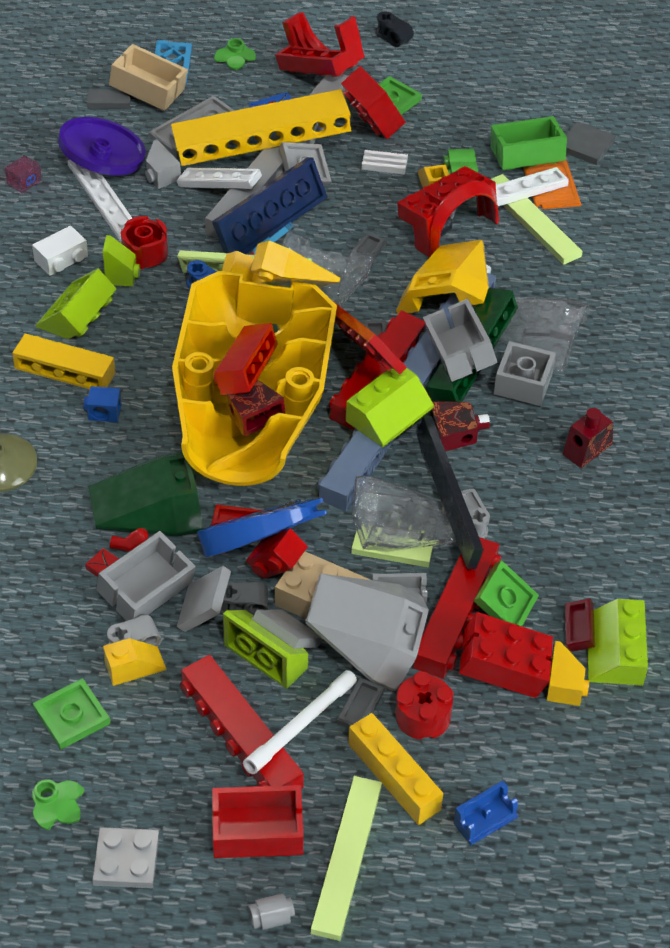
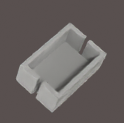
M468 299L448 307L455 327L453 329H450L443 309L423 317L430 339L451 381L472 374L471 370L475 368L479 371L498 363L491 341Z
M159 531L101 571L98 575L96 590L111 606L117 604L116 611L128 621L140 615H149L185 589L193 581L196 566L180 550L175 554L176 546Z

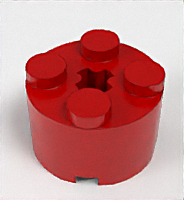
M139 216L128 220L124 224L125 227L123 230L121 229V244L136 254V264H140V270L156 266L167 260V228L161 220L156 219V221L149 220L148 216Z
M417 672L413 677L405 680L400 685L396 697L395 716L399 728L406 735L415 739L436 738L442 735L450 725L453 691L443 680L429 675L427 672Z

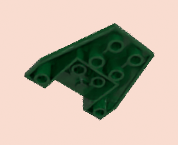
M183 452L159 455L88 486L96 529L133 532L138 528H144L149 534H156L161 531L164 535L172 536L193 534L203 529L198 492L192 467L185 459Z

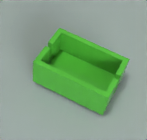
M554 116L491 125V150L503 170H513L525 166L534 167L545 163L554 164L558 161L566 160L567 137L563 130L559 128V124Z

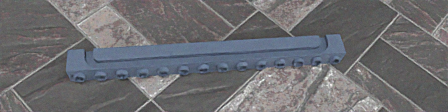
M487 273L489 288H495L496 276ZM455 292L449 293L447 302L442 303L439 310H444L450 329L455 327L448 307L459 303ZM427 330L425 333L422 332L420 334L415 348L411 347L407 359L403 363L418 376L426 392L429 380L432 379L438 369V365L442 362ZM355 428L352 439L349 443L345 442L338 459H334L331 462L327 475L320 478L317 485L319 498H322L324 503L347 512L355 500L357 492L361 491L395 439L382 448Z

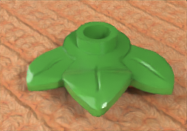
M233 38L228 41L225 48L217 50L214 59L216 62H227V66L232 70H239L244 67L245 61H254L256 53L254 50L246 48L242 39Z
M46 779L38 782L32 791V798L36 804L33 816L37 824L41 828L49 830L56 820L66 824L78 822L81 813L75 800L84 793L85 789L78 783L69 780L55 783L52 780ZM45 793L52 794L49 797H42Z

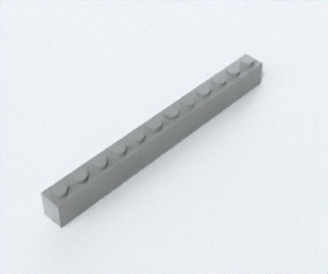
M342 74L338 77L326 75L310 95L342 89V92H345L346 90L341 82L349 75ZM318 122L314 124L313 131L319 132L324 129L319 127ZM297 127L293 128V136L302 134V132L297 130ZM275 135L272 140L276 141L281 137ZM315 139L297 143L314 144ZM279 146L263 149L247 168L260 169L262 177L252 189L230 188L205 218L207 235L218 239L212 221L285 172Z

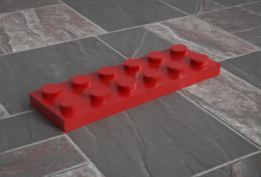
M335 303L337 309L334 323L340 327L339 329L356 345H359L389 372L394 369L397 373L401 374L407 368L376 334Z

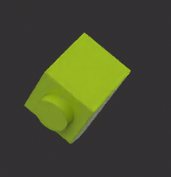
M106 235L103 247L105 276L113 285L134 286L135 278L140 277V264H136V254L111 235Z

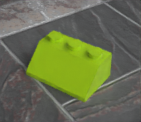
M97 268L74 280L35 326L66 339L74 336L80 337L88 330V323L93 322L101 314L99 310L112 301L113 298L111 296L117 288Z
M406 368L401 374L397 373L394 369L390 372L387 370L347 400L346 422L383 448L433 409L434 404L418 376L411 370Z
M616 599L594 609L595 647L587 649L589 682L643 686L648 669L645 600Z
M226 610L223 613L224 646L286 689L308 669V653L304 648L291 647L252 620L254 615L246 610Z

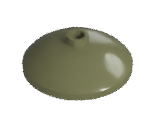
M0 433V492H6L22 486L33 476L37 468V454L32 444L26 439L15 434Z

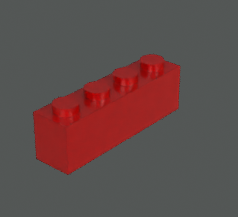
M272 323L249 325L242 328L214 372V382L219 387L221 395L251 391L278 345Z

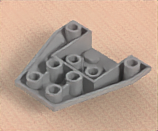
M321 574L318 578L305 623L370 681L382 685L391 691H397L417 657L429 609L421 594L400 584Z

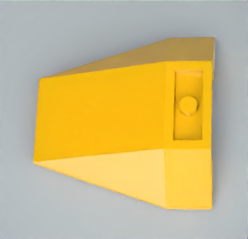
M475 240L440 245L411 279L402 294L396 310L397 314L401 310L406 313L419 312L424 297L455 292L459 302L468 299L471 305L484 303L489 285L483 241Z

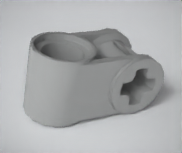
M140 615L135 619L114 624L107 631L108 644L129 638L154 646H159L162 641L153 619L149 615Z

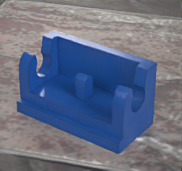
M504 781L499 782L455 809L454 825L470 845L518 818L517 799L513 798L510 800L508 798V786Z

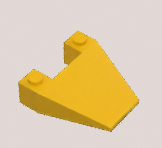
M269 240L257 245L254 258L239 251L226 254L222 271L244 274L243 281L291 288L292 281L313 284L319 288L340 282V277L291 249Z

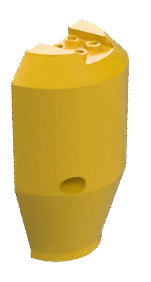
M217 271L191 284L172 365V374L183 436L181 443L182 452L190 466L203 476L223 484L250 486L266 482L274 478L282 470L286 456L319 404L324 390L337 305L316 285L292 281L291 288L247 282L243 281L244 274ZM266 323L277 324L280 328L275 333L278 345L257 380L284 397L285 414L278 413L271 416L264 428L244 437L229 413L227 395H221L219 387L214 382V372L244 326Z

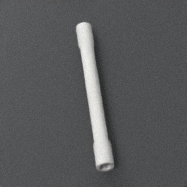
M348 670L344 671L322 694L270 740L251 753L243 761L246 771L256 774L292 738L338 697L343 696L357 682L354 673Z

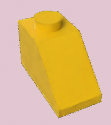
M131 638L103 646L105 665L113 686L166 670L158 646Z
M555 641L547 701L580 706L582 696L587 697L589 680H584L586 668L559 641Z

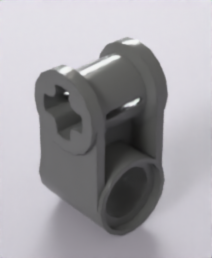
M228 582L220 614L223 615L228 610L227 604H230V610H246L252 615L255 614L256 610H268L267 586L261 582ZM228 589H230V595H227Z

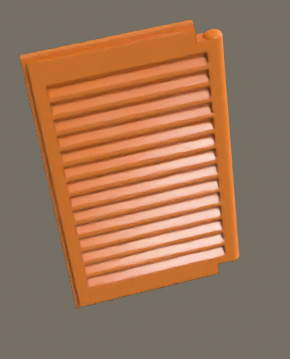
M567 160L558 161L554 164L545 163L534 167H523L525 176L557 167L569 179L568 186L532 196L536 207L541 206L542 209L582 205Z

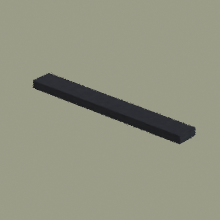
M423 416L417 433L419 443L466 568L476 569L484 550L433 418L431 416Z

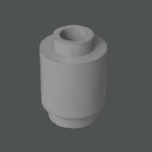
M284 893L257 899L254 904L248 905L253 929L261 928V930L290 924V917L295 916L292 899H286Z

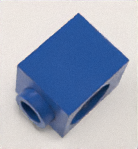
M91 386L89 396L84 397L83 404L84 411H88V420L118 422L122 406L120 388Z

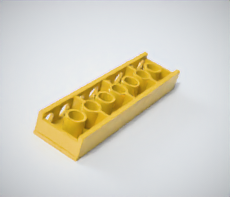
M342 89L171 124L181 166L280 146L282 142L297 143L351 131L350 111ZM344 118L346 123L342 127H335V120ZM318 122L319 127L324 129L315 132L313 131L314 124ZM297 127V130L302 132V134L293 136V128ZM274 131L277 136L281 137L276 141L270 139L271 133ZM254 136L255 140L259 141V143L250 145V137ZM233 140V143L238 147L235 149H228V141ZM211 144L216 152L212 154L206 153L207 145ZM190 149V152L195 155L192 158H185L182 153Z

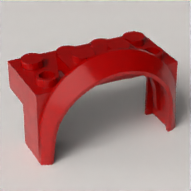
M298 12L282 22L289 46L275 54L280 70H286L290 73L303 72V74L314 73L318 76L331 75L332 77H338L346 69L356 66L358 61L365 57L355 16H351L343 23L334 26L341 50H330L320 42L312 31L304 12Z
M465 166L398 201V217L413 226L415 248L430 257L439 247L440 235L449 216L460 204L476 196L477 215L479 217L483 215L497 225L499 223L496 182Z

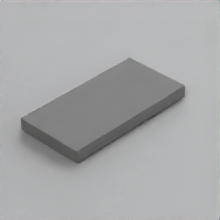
M212 96L149 131V137L152 140L158 139L172 155L179 157L171 127L172 123L235 110L215 96ZM190 149L185 150L182 155L190 151Z

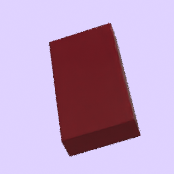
M591 598L565 603L566 648L570 652L595 647L594 603Z

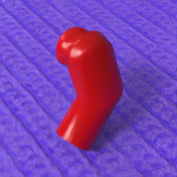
M138 528L126 538L112 536L110 548L130 552L148 539V532L144 528Z

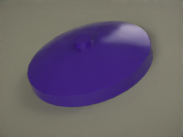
M78 117L68 120L61 126L58 136V144L61 151L71 161L85 169L101 174L126 175L133 173L142 166L146 155L145 146L136 134L118 123L102 118Z

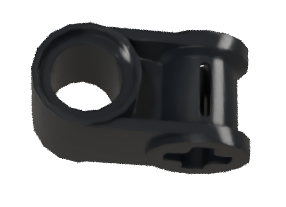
M384 11L377 14L378 27L375 30L377 37L390 43L393 47H399L413 38L414 31L410 24L402 21L390 12Z

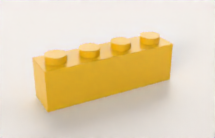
M26 333L12 352L15 369L90 389L91 386L108 387L115 375L114 357Z
M373 713L349 727L348 745L418 825L441 811L443 792Z

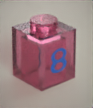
M25 155L5 167L7 184L22 194L42 181L40 165Z

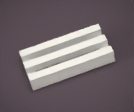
M365 150L362 170L405 174L408 155Z

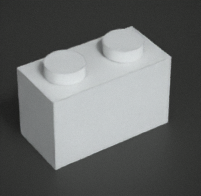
M72 226L32 245L34 261L49 276L88 257L86 239Z

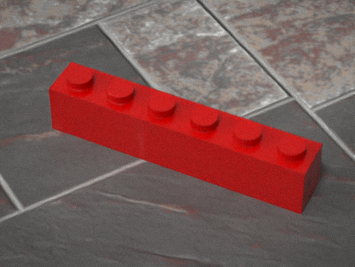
M401 310L396 318L392 317L390 319L387 330L384 333L381 332L378 338L404 363L411 347L415 348L418 338L425 331L426 325L423 320ZM367 352L364 356V361L362 363L358 362L355 366L352 377L350 379L346 378L343 382L340 393L338 395L334 394L329 402V407L331 408L329 418L353 430L355 428L346 422L347 400L387 371L383 365L379 364Z
M480 538L484 550L476 569H467L462 554H460L421 638L413 669L427 672L442 679L445 678L448 670L453 671L457 661L455 653L457 649L462 650L464 629L475 615L473 614L475 609H481L474 602V599L494 564L502 559V556L498 555L499 543Z
M210 654L181 670L182 682H180V687L186 697L191 696L194 699L199 714L202 717L207 716L215 735L224 738L229 753L233 757L237 755L241 760L243 771L248 777H254L257 781V786L301 785V789L303 788L304 773L283 747L256 774L246 771L243 761L274 735Z

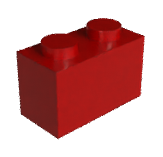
M289 528L262 539L246 562L252 567L256 575L265 579L291 570L308 546Z

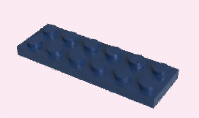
M305 158L212 221L224 253L239 251L247 254L289 222H293L328 198L314 158Z

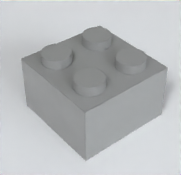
M509 341L496 373L494 395L541 406L553 374L556 353Z

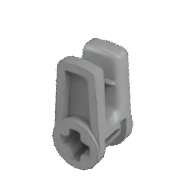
M475 489L463 490L461 492L478 536L485 539L488 535L487 525L490 521V514Z

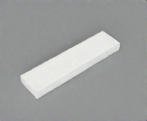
M555 167L497 184L498 206L568 186L569 179Z
M187 168L177 179V184L179 187L252 189L262 177L260 169Z

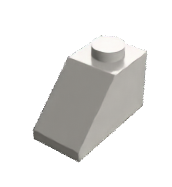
M158 139L154 140L146 159L147 170L145 171V176L150 183L153 182L159 189L176 182L181 176L180 162Z

